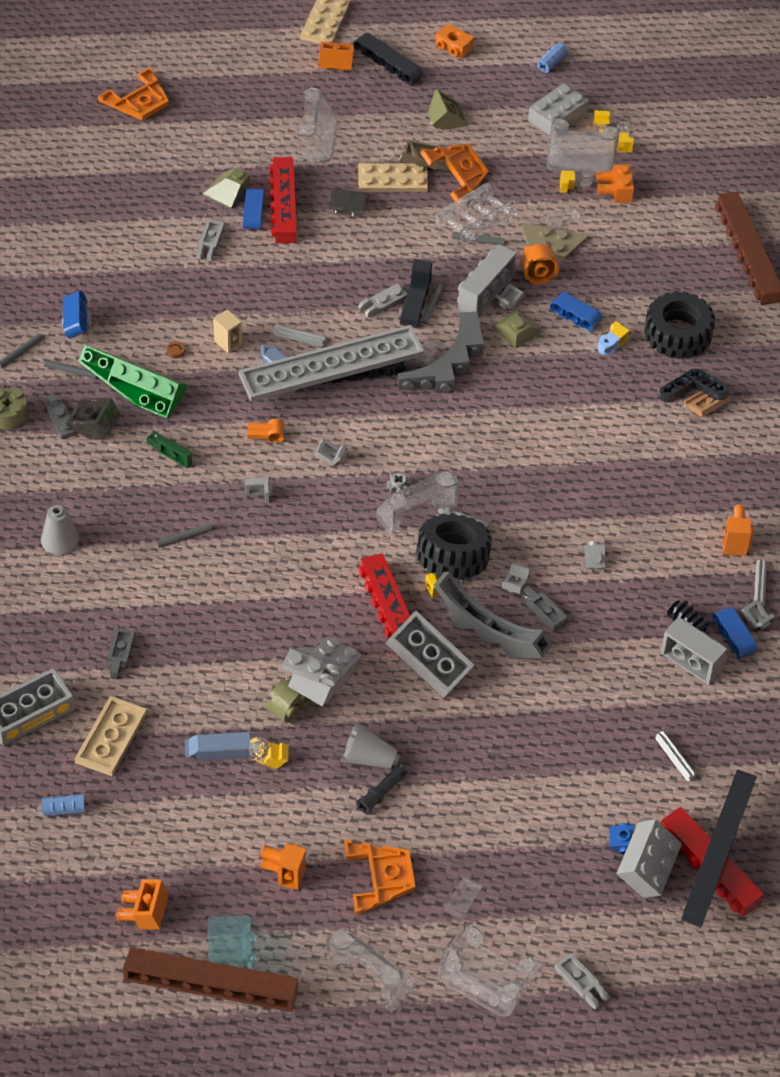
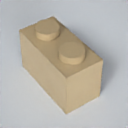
M228 309L213 318L214 342L228 354L242 345V322Z

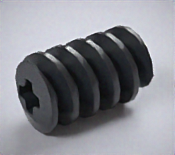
M680 600L675 601L667 610V616L672 617L673 622L680 617L703 632H706L710 624L709 621L703 622L704 616L698 617V610L693 612L694 606H688L689 602L687 600L683 602Z

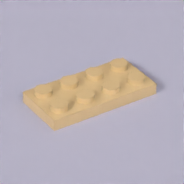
M316 0L300 34V39L319 44L325 41L333 43L351 0Z
M358 163L359 192H428L427 166L420 167L412 163Z
M110 696L76 755L75 763L113 776L143 722L147 709Z

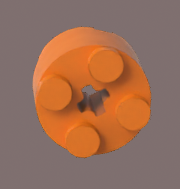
M537 244L524 248V252L520 257V264L526 280H529L531 284L549 283L551 278H555L558 275L559 265L550 245Z

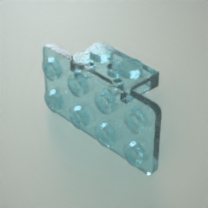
M247 915L210 917L208 919V961L240 968L246 967L252 970V964H256V951H251V945H255V932H251L250 917Z

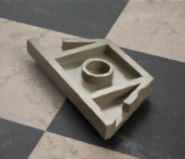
M407 139L399 161L412 163L420 167L427 166L434 170L451 171L443 159L429 166L421 155L424 149L432 150L439 146Z
M523 222L521 224V229L524 232L528 246L548 244L554 251L556 259L566 260L588 237L587 234Z

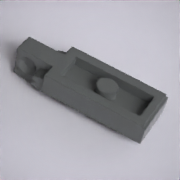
M54 394L47 396V403L49 404L46 407L47 414L60 438L65 439L79 434V430L65 404L62 401L58 402Z
M529 586L522 589L521 596L525 599L527 607L552 631L568 622V616L543 592L536 593Z
M115 629L107 657L110 679L118 680L120 670H125L135 639V631Z

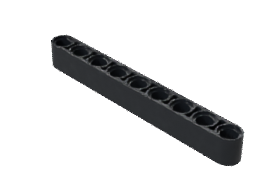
M737 769L681 921L702 928L757 776Z

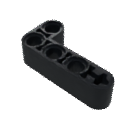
M414 259L411 282L400 317V325L402 326L411 325L413 328H418L422 315L421 310L425 305V296L427 297L429 284H431L432 261Z

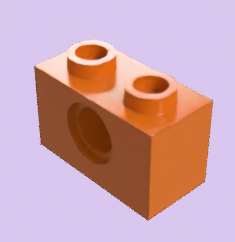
M447 23L436 33L435 45L439 49H444L453 56L462 59L473 49L474 37Z

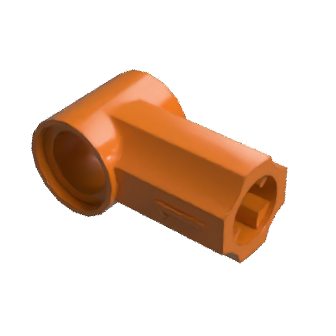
M272 419L268 423L248 422V439H268L271 443L273 441L281 443L284 440L285 424L280 419Z

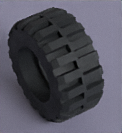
M673 291V293L667 292L663 296L660 295L655 301L651 302L647 310L644 328L647 341H650L652 348H657V352L660 354L664 352L670 358L671 355L676 356V359H681L682 356L691 358L692 354L695 356L701 354V350L704 352L712 341L715 314L711 306L703 298H698V295H691L685 291L683 293ZM682 320L688 322L693 327L679 329L672 327L667 322Z
M455 513L435 515L427 519L419 529L416 557L424 569L427 568L428 572L435 573L439 577L444 572H450L458 580H463L466 577L468 579L473 578L484 571L489 563L492 536L487 527L472 517L468 518L462 514L455 515Z

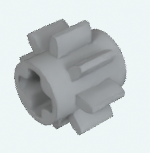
M401 473L390 475V481H387V488H390V494L394 493L399 497L403 493H408L411 481H407V475Z

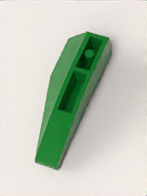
M88 345L83 346L78 361L134 405L164 418H168L181 402L187 384Z

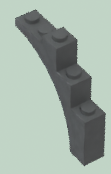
M477 311L459 313V332L454 344L437 361L414 371L398 373V390L404 389L408 391L414 388L428 389L435 387L436 392L447 393L454 391V374L461 375L469 372L468 356L476 357L483 355L484 342Z
M444 572L435 582L434 587L450 609L448 616L458 629H474L485 644H500L508 657L543 658L553 645L543 630L518 626L493 614L480 605L458 584L450 572Z

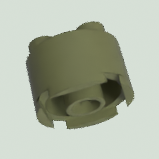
M18 388L0 389V429H16L25 423L28 418L26 397L22 390Z
M287 676L288 680L283 678L273 688L269 695L272 699L270 703L266 701L265 708L285 723L293 724L298 718L297 713L301 709H306L311 699L288 687L291 677Z

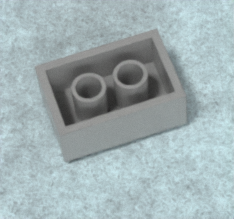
M563 83L529 107L528 121L553 138L587 114L588 99Z
M680 617L664 632L661 648L662 655L708 685L722 671L727 648L722 643L716 642L705 632L696 629L688 621H684Z
M656 819L638 822L617 875L642 897L661 896L682 843Z

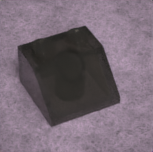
M332 188L329 209H333V213L343 214L344 211L350 212L351 216L360 217L361 214L366 212L370 193Z
M112 398L80 399L66 425L90 440H106L121 414Z

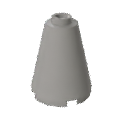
M55 505L48 509L41 535L43 548L55 555L68 554L79 543V533L66 509L60 505Z
M355 723L341 761L391 769L392 766L396 767L400 755L397 754V749L360 724Z

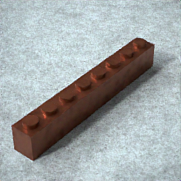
M739 192L718 194L715 209L717 212H720L721 223L726 226V234L732 239L733 249L737 250L738 261L742 262L743 272L749 277V286L754 289L755 299L759 300L761 306L779 303L780 282Z
M130 947L123 966L124 981L289 1012L293 1011L298 994V978L289 975L284 976L267 971L251 970L246 967L240 968L228 964L213 963L207 960L192 959L186 956H175L164 952L148 951L143 948Z

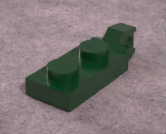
M152 432L147 437V444L157 448L158 452L185 468H189L192 465V452L189 449L156 432Z

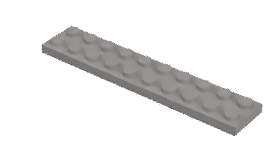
M408 325L239 370V377L250 401L253 402L424 356V350L412 326Z

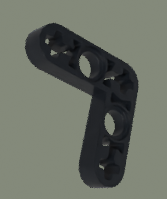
M691 369L660 388V398L664 402H672L694 388L715 400H724L729 396L728 386L701 369Z

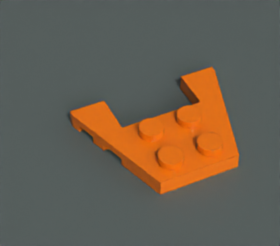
M151 67L138 73V78L146 85L125 97L120 98L111 89L98 96L101 103L142 121L169 106V100L162 87L159 86Z
M469 143L452 145L448 148L424 149L421 152L429 166L443 159L462 187L450 194L458 206H461L489 171Z
M344 840L347 860L369 859L374 889L372 893L353 895L355 916L415 891L409 850L382 846L381 848L370 846V843L362 842V844L352 843V840Z

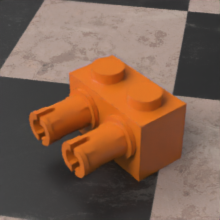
M331 41L320 42L318 67L323 69H339L341 71L352 69V44L332 43Z
M631 164L613 165V170L610 172L596 171V183H612L598 184V195H613L615 203H632L634 186Z
M736 505L734 507V517L727 518L723 537V554L746 556L747 550L751 549L754 526H751V518H745V506Z
M287 843L282 850L264 845L261 851V858H263L261 868L278 873L279 885L298 890L306 871V849L297 844L291 845Z
M142 879L139 890H123L122 902L124 904L135 903L134 908H118L117 920L135 921L139 929L160 930L169 897L162 879Z

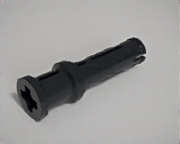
M398 764L376 787L369 788L367 794L362 799L359 798L356 801L358 809L367 815L370 814L372 808L377 803L380 804L383 801L384 795L407 775L406 768Z

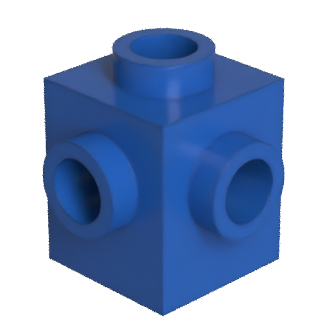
M630 823L609 826L610 848L612 852H620V854L625 855L635 831V826Z

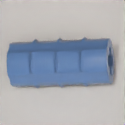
M562 43L552 47L537 62L538 69L548 73L568 54L567 47Z
M84 794L42 798L43 816L85 812Z

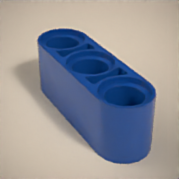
M246 189L243 229L261 230L264 189Z
M81 290L63 297V329L69 339L87 333V299Z
M565 292L560 293L550 304L552 312L555 311L566 320L573 321L575 325L589 330L588 332L593 331L603 319L598 310Z
M733 607L712 614L713 622L717 623L718 630L723 638L727 639V644L732 652L736 653L737 659L757 652L755 640Z

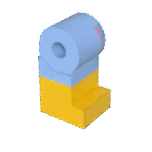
M615 321L611 324L610 332L599 338L598 351L603 355L613 353L628 341L629 330Z

